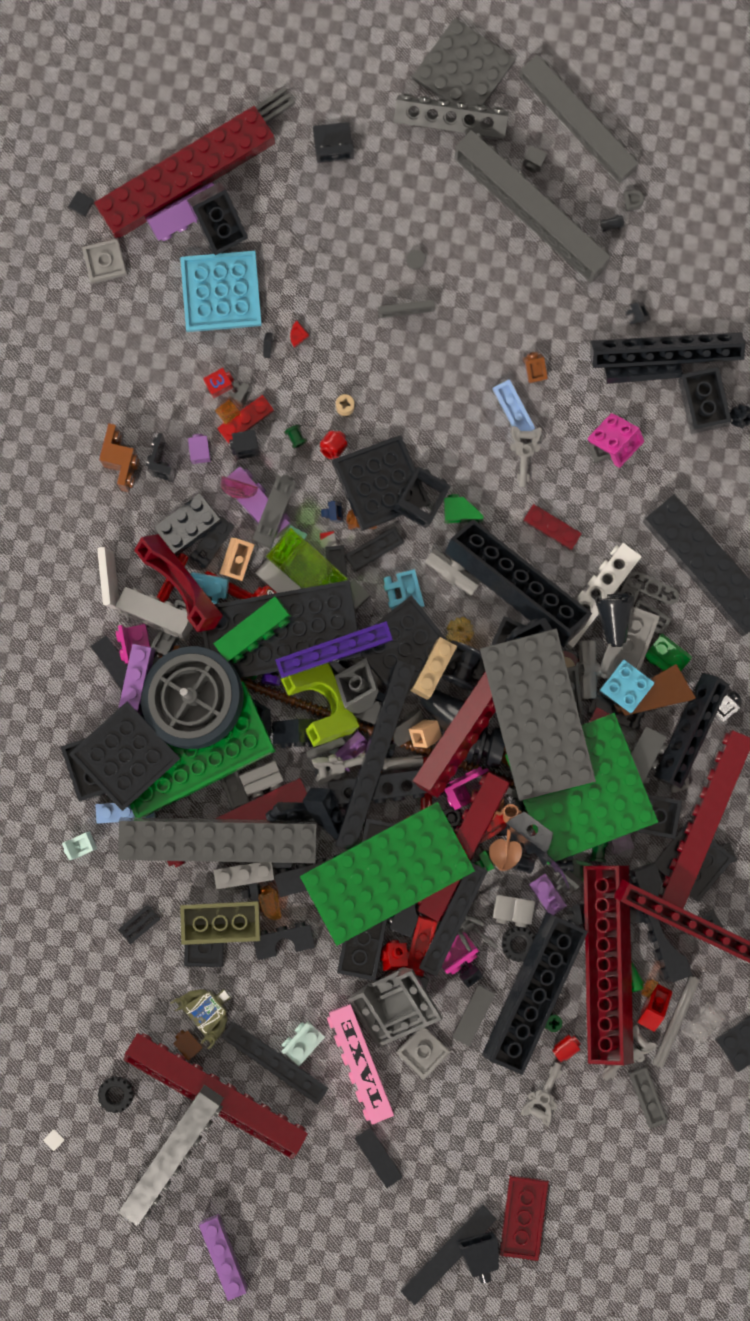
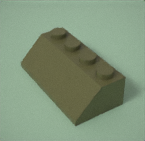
M259 901L180 905L181 945L260 941Z

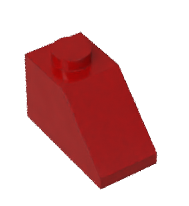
M655 982L641 1009L637 1023L655 1032L665 1018L673 991Z

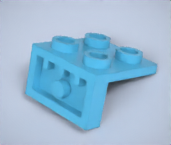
M623 660L600 689V692L611 698L629 713H632L654 685V682Z

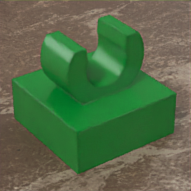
M487 850L479 854L481 860L474 863L482 868L485 867L488 871L496 867L491 861Z

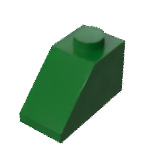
M450 494L444 498V523H469L473 519L476 522H483V514L464 497H459L458 494Z

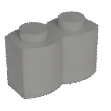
M496 895L492 918H496L497 923L507 924L508 921H513L515 926L526 928L527 924L531 925L535 901Z

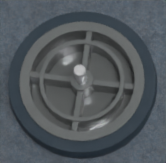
M196 646L175 649L161 657L149 670L141 693L143 715L147 723L156 732V735L166 743L184 749L205 748L222 740L236 725L241 715L244 701L242 682L233 665L221 654Z

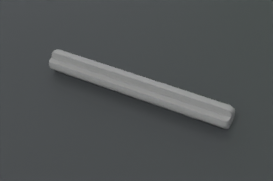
M695 976L688 978L657 1051L653 1064L658 1067H664L700 979Z

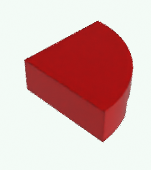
M298 321L293 324L290 332V340L294 348L309 337Z

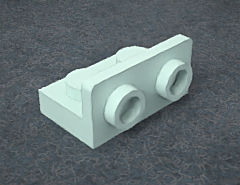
M309 1021L305 1024L301 1022L294 1030L297 1034L292 1039L288 1037L281 1045L284 1047L281 1052L286 1054L298 1066L303 1063L325 1038Z

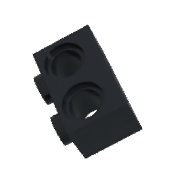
M255 430L232 433L233 439L229 440L232 454L236 455L238 460L260 456Z

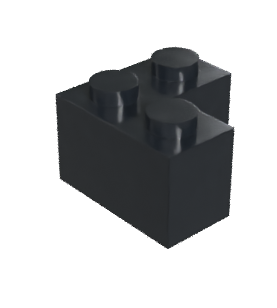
M292 719L272 721L273 745H281V748H292V744H294V747H306L305 744H308L309 748H314L306 733V729L312 722L318 720Z

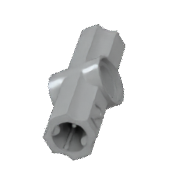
M435 549L425 561L428 566L440 573L444 580L458 586L470 596L481 583L467 573L460 564L454 560H449Z
M579 641V662L576 666H578L581 699H597V678L600 676L601 667L596 662V641Z

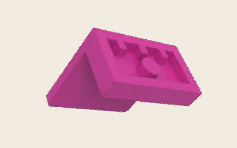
M613 413L588 437L590 443L609 453L614 465L619 468L644 443L640 428Z
M142 624L128 628L118 625L116 637L117 641L121 642L122 645L120 657L122 661L128 664L132 644L151 647L147 625Z
M465 932L462 933L472 951L468 952L460 936L457 934L442 965L446 974L450 972L452 975L462 968L460 966L465 961L470 963L478 957L476 953L479 950Z

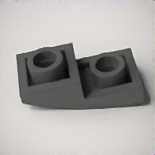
M420 709L402 717L403 721L396 725L392 738L398 747L411 740L409 729L424 720Z

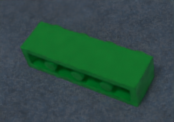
M273 597L213 644L228 662L235 664L243 658L245 652L248 650L251 652L256 649L262 639L267 640L274 635L273 631L278 627L283 628L286 626L292 616L280 599Z

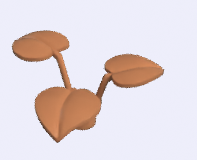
M474 789V790L472 791V796H473V794H474L475 791L479 792V790H475V789ZM504 799L496 812L497 815L503 814L505 823L522 813L513 804H508L504 807ZM508 829L507 840L498 839L489 848L491 861L501 871L513 868L522 856L520 843L516 841L510 842L511 832Z

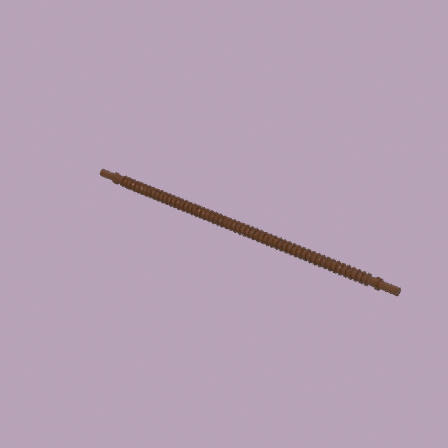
M250 678L240 679L241 682L246 684L247 689H252L255 693L260 692V695L265 694V697L270 696V699L275 698V701L281 700V703L284 701L286 705L291 704V707L295 705L296 709L300 707L302 711L306 709L307 713L311 711L312 715L316 713L318 717L321 715L323 719L331 714V710L329 711L327 707L323 709L322 705L318 707L317 703L313 705L312 702L308 703L307 700L302 701V698L297 699V696H288L286 692L281 693V690L276 691V688L271 689V686L265 687V684L260 685V682L255 683ZM357 719L359 725L357 729H359V732L364 731V734L369 733V736H371L374 725L369 726V723L364 724V721L359 722V719ZM411 740L400 746L401 748L403 746L406 747V750L410 748L411 752L415 750L417 754L420 752L422 756L426 754V757H429L433 751L432 746L430 748L413 747ZM462 761L458 769L463 768V771L468 770L470 772L479 768V764L474 765V762ZM488 768L489 772L510 781V788H516L514 779H511V776L500 775V772L495 773V770L490 771V768Z

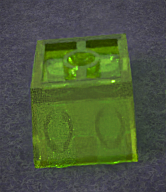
M292 528L285 533L265 556L302 589L348 580L345 575Z

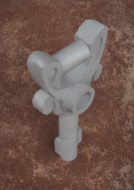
M515 426L511 427L514 443H511L510 449L515 451L516 455L521 456L520 474H517L519 487H526L527 482H529L530 474H527L528 457L533 456L534 452L540 450V445L537 444L542 431L540 427L532 431H520ZM520 438L532 439L527 444L520 442Z
M335 754L330 755L329 758H313V766L319 770L316 776L317 783L321 785L331 779H340L341 774L345 772V768L362 764L365 754L344 761ZM326 766L330 767V771L327 772Z
M634 1024L633 1039L643 1047L638 1049L633 1044L634 1061L643 1062L645 1059L644 1054L655 1050L657 1044L648 1042L640 1034L638 1025ZM608 1065L603 1070L604 1073L601 1076L606 1081L610 1078L613 1079L617 1075L616 1071L622 1065Z
M555 1062L554 1066L550 1067L548 1071L550 1075L543 1090H537L536 1093L529 1092L528 1099L530 1101L521 1109V1115L532 1114L542 1119L543 1123L549 1127L552 1116L551 1110L557 1109V1103L553 1101L554 1098L550 1092L556 1078H559L562 1070H560L561 1064ZM542 1104L546 1110L544 1112L533 1107V1105Z

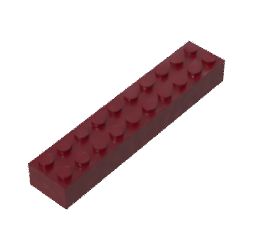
M254 105L95 201L94 204L115 239H120L146 223L148 216L214 182L275 145L274 135Z
M629 865L584 866L585 930L588 931L585 938L588 1064L628 1065L634 1063L630 905L614 898L621 880L629 882Z
M137 1033L125 1052L124 1061L192 1101L202 1087L206 1085L224 1097L220 1104L223 1108L218 1114L219 1117L290 1159L297 1155L308 1135L303 1126L297 1123L295 1125L288 1122L289 1119L280 1113L278 1115L274 1114L266 1104H257L249 1094H240L232 1084H223L215 1074H206L198 1064H189L184 1056L179 1053L174 1055L162 1043L157 1045L145 1033L141 1035Z

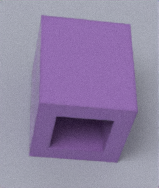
M194 434L192 438H188L192 464L211 462L207 436Z

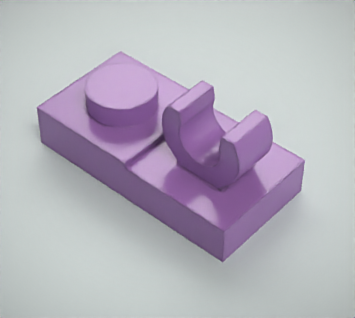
M357 732L335 755L342 758L343 761L355 758L366 749L368 741Z
M545 873L529 884L548 913L554 915L567 906Z

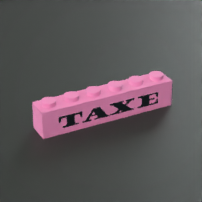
M347 1004L330 1011V1017H327L330 1028H335L337 1033L334 1036L337 1046H342L344 1054H341L345 1066L349 1064L351 1072L348 1074L352 1084L356 1083L358 1091L355 1092L359 1103L363 1102L366 1108L363 1110L366 1121L370 1120L373 1125L394 1116L351 1004Z

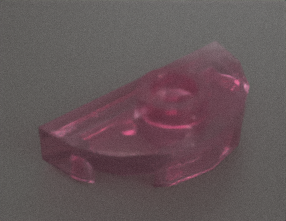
M225 476L221 478L220 486L222 490L233 498H250L258 491L257 486Z

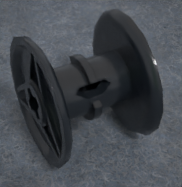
M452 640L451 643L456 645V649L462 653L459 660L454 663L456 666L452 675L443 672L441 678L472 692L476 686L470 684L469 681L473 673L476 674L477 672L475 668L479 660L483 661L481 651Z

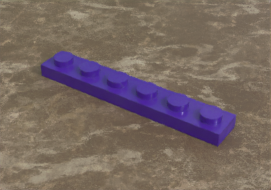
M386 621L275 660L283 679L393 641Z

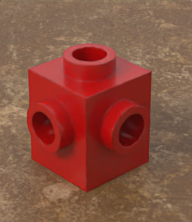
M391 940L381 948L380 960L383 961V971H394L401 967H408L409 950L406 943Z

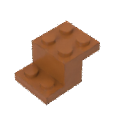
M108 423L99 461L104 468L120 471L117 485L121 491L129 493L130 488H133L135 484V477L133 475L134 471L138 470L140 459H138V455L133 448L120 446L122 435H120L119 429L116 425Z

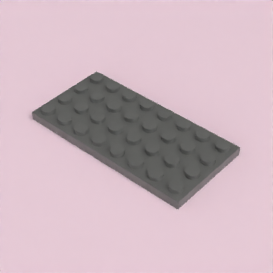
M557 629L480 648L519 801L596 782Z

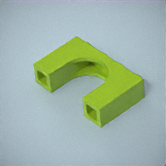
M328 663L283 679L281 678L288 696L305 690H314L323 694L330 704V716L312 722L306 729L313 747L350 735L359 727L356 716L344 707L332 667Z

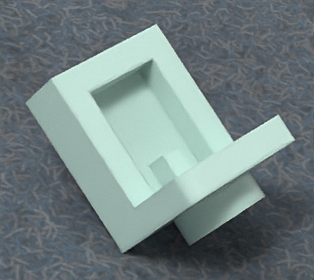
M90 831L62 843L64 852L69 860L79 858L97 849Z

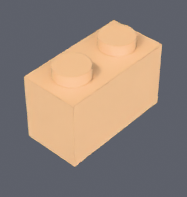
M231 538L219 574L243 581L254 544L237 538Z

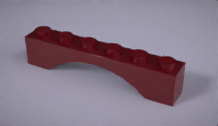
M159 534L142 536L134 551L144 564L161 573L176 587L185 602L187 619L197 632L215 629L223 616Z

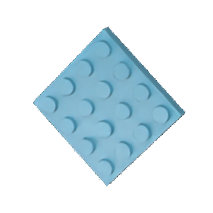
M255 251L221 253L216 256L209 254L180 257L186 332L262 326Z

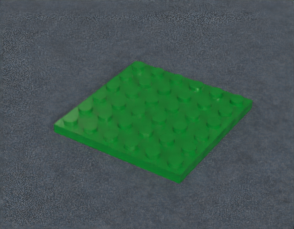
M615 713L581 725L596 782L523 800L527 813L553 832L547 854L555 862L658 823ZM506 754L505 757H506L507 762H508V764H509L508 756H507V754ZM532 825L535 833L537 834L538 827L536 825Z

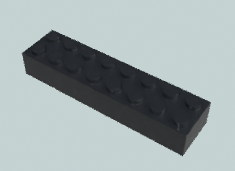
M673 494L648 515L642 523L743 637L750 632V580L676 495Z
M474 519L450 539L445 550L448 556L528 620L532 621L536 618L540 620L545 617L551 628L557 629L560 644L563 648L586 626L592 615L588 609Z
M366 819L362 842L396 824ZM387 919L342 943L337 969L338 974L376 980Z
M546 912L483 1050L482 1056L490 1062L521 1075L524 1074L586 938L587 930Z

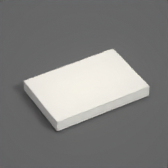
M100 547L97 551L103 605L116 609L115 605L119 600L115 554L106 547Z

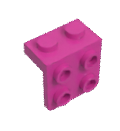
M479 767L449 782L450 787L446 788L445 792L448 796L447 801L454 810L471 803V796L465 784L489 772L488 768L482 770Z

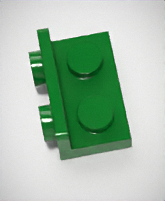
M664 634L659 636L645 655L652 665H657L662 671L675 664L682 671L692 659L691 655Z

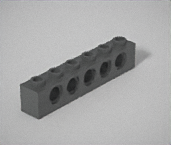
M402 93L396 99L394 122L469 133L472 130L475 134L479 133L483 136L505 139L509 111H505L502 107L491 109L482 104L470 106L468 103L461 101L450 103L447 99H439L437 101L431 100L427 96L416 98L412 97L411 94ZM417 106L419 108V112H411L410 107ZM436 109L438 114L432 116L428 113V110ZM452 111L456 114V117L449 118L447 113ZM467 114H472L475 117V119L473 121L466 120L465 116ZM486 117H491L493 119V122L491 124H487L484 122L483 119Z

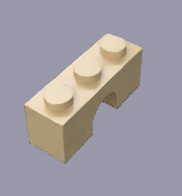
M439 637L410 691L428 700L432 696L457 646Z

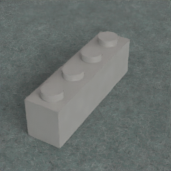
M125 587L115 605L120 614L184 641L187 640L193 629L192 624L187 619V609H177L174 604L168 601L163 603L151 594L146 596L141 590L134 587L132 589Z

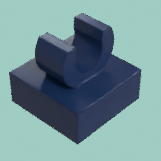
M337 501L328 502V508L321 509L322 517L330 518V521L335 523L344 522L342 503Z

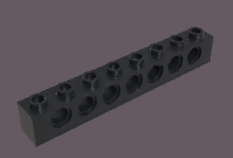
M741 332L591 340L590 359L593 368L744 360L746 343Z

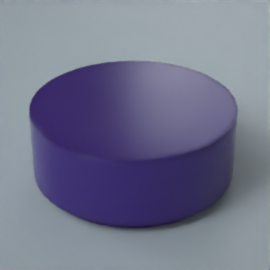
M271 674L262 675L261 683L270 686H280V677Z

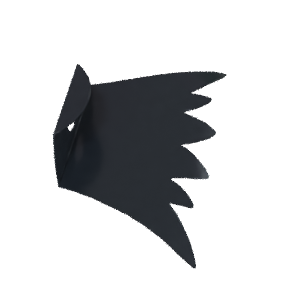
M526 812L509 820L506 823V828L499 832L497 836H507L508 829L511 832V836L515 837L516 842L524 844L528 854L536 853L544 866L548 861L556 872L558 870L569 889V884L562 869L547 854L553 832ZM530 825L538 827V833L534 836L527 834V828Z

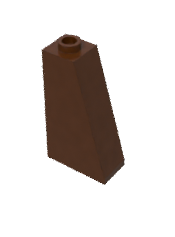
M677 664L650 678L654 685L632 713H629L617 703L613 705L619 714L623 713L625 716L690 701L696 697Z

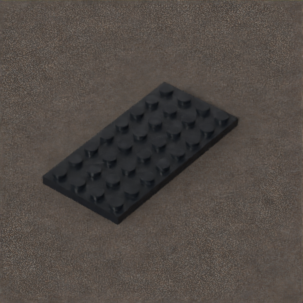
M347 580L214 604L223 616L215 629L202 631L205 648L220 654L213 643L273 597L279 598L292 616L289 619L290 622L283 628L278 627L274 630V635L269 639H262L256 649L251 652L249 650L245 652L239 662L231 663L240 679L279 672L275 659L358 631L351 582ZM362 651L332 662L363 657Z

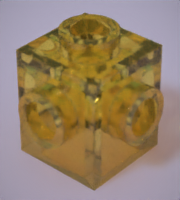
M462 616L461 618L456 617L455 621L450 620L446 628L449 631L446 636L447 640L463 644L466 641L470 642L475 633L472 631L473 625H471V621ZM457 629H462L463 633H459Z

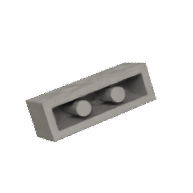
M259 862L213 870L216 889L275 880L272 862Z

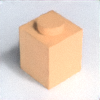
M422 720L409 729L413 747L428 748L442 737L438 721Z

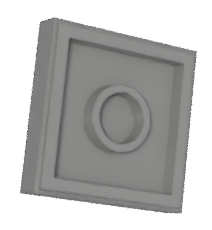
M118 238L82 247L91 284L128 275Z
M427 1027L415 1031L396 1053L425 1080L451 1051Z

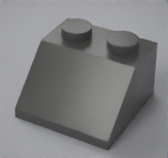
M365 658L335 676L344 707L355 715L371 708L379 691L369 660Z

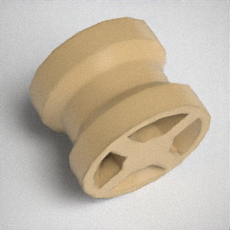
M346 394L339 396L336 400L337 412L342 416H349L353 413L355 406L353 398Z

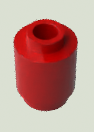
M568 1034L554 1045L555 1047L552 1049V1052L560 1062L567 1061L580 1051L579 1046L581 1043L575 1035L571 1037Z

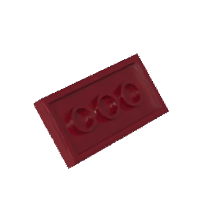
M509 1175L499 1256L539 1261L548 1180Z

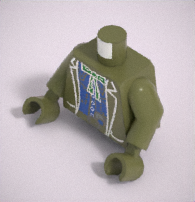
M205 989L191 990L180 998L172 1000L170 1005L176 1002L178 1008L174 1011L183 1009L205 1035L201 1044L206 1040L209 1041L210 1046L207 1049H210L224 1032L228 1020L226 1015L228 1010L223 1004L231 996L225 989L216 996L211 990L208 992Z

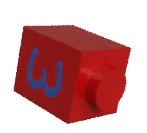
M223 367L203 378L213 399L233 388L231 382L234 379L229 371L225 372Z

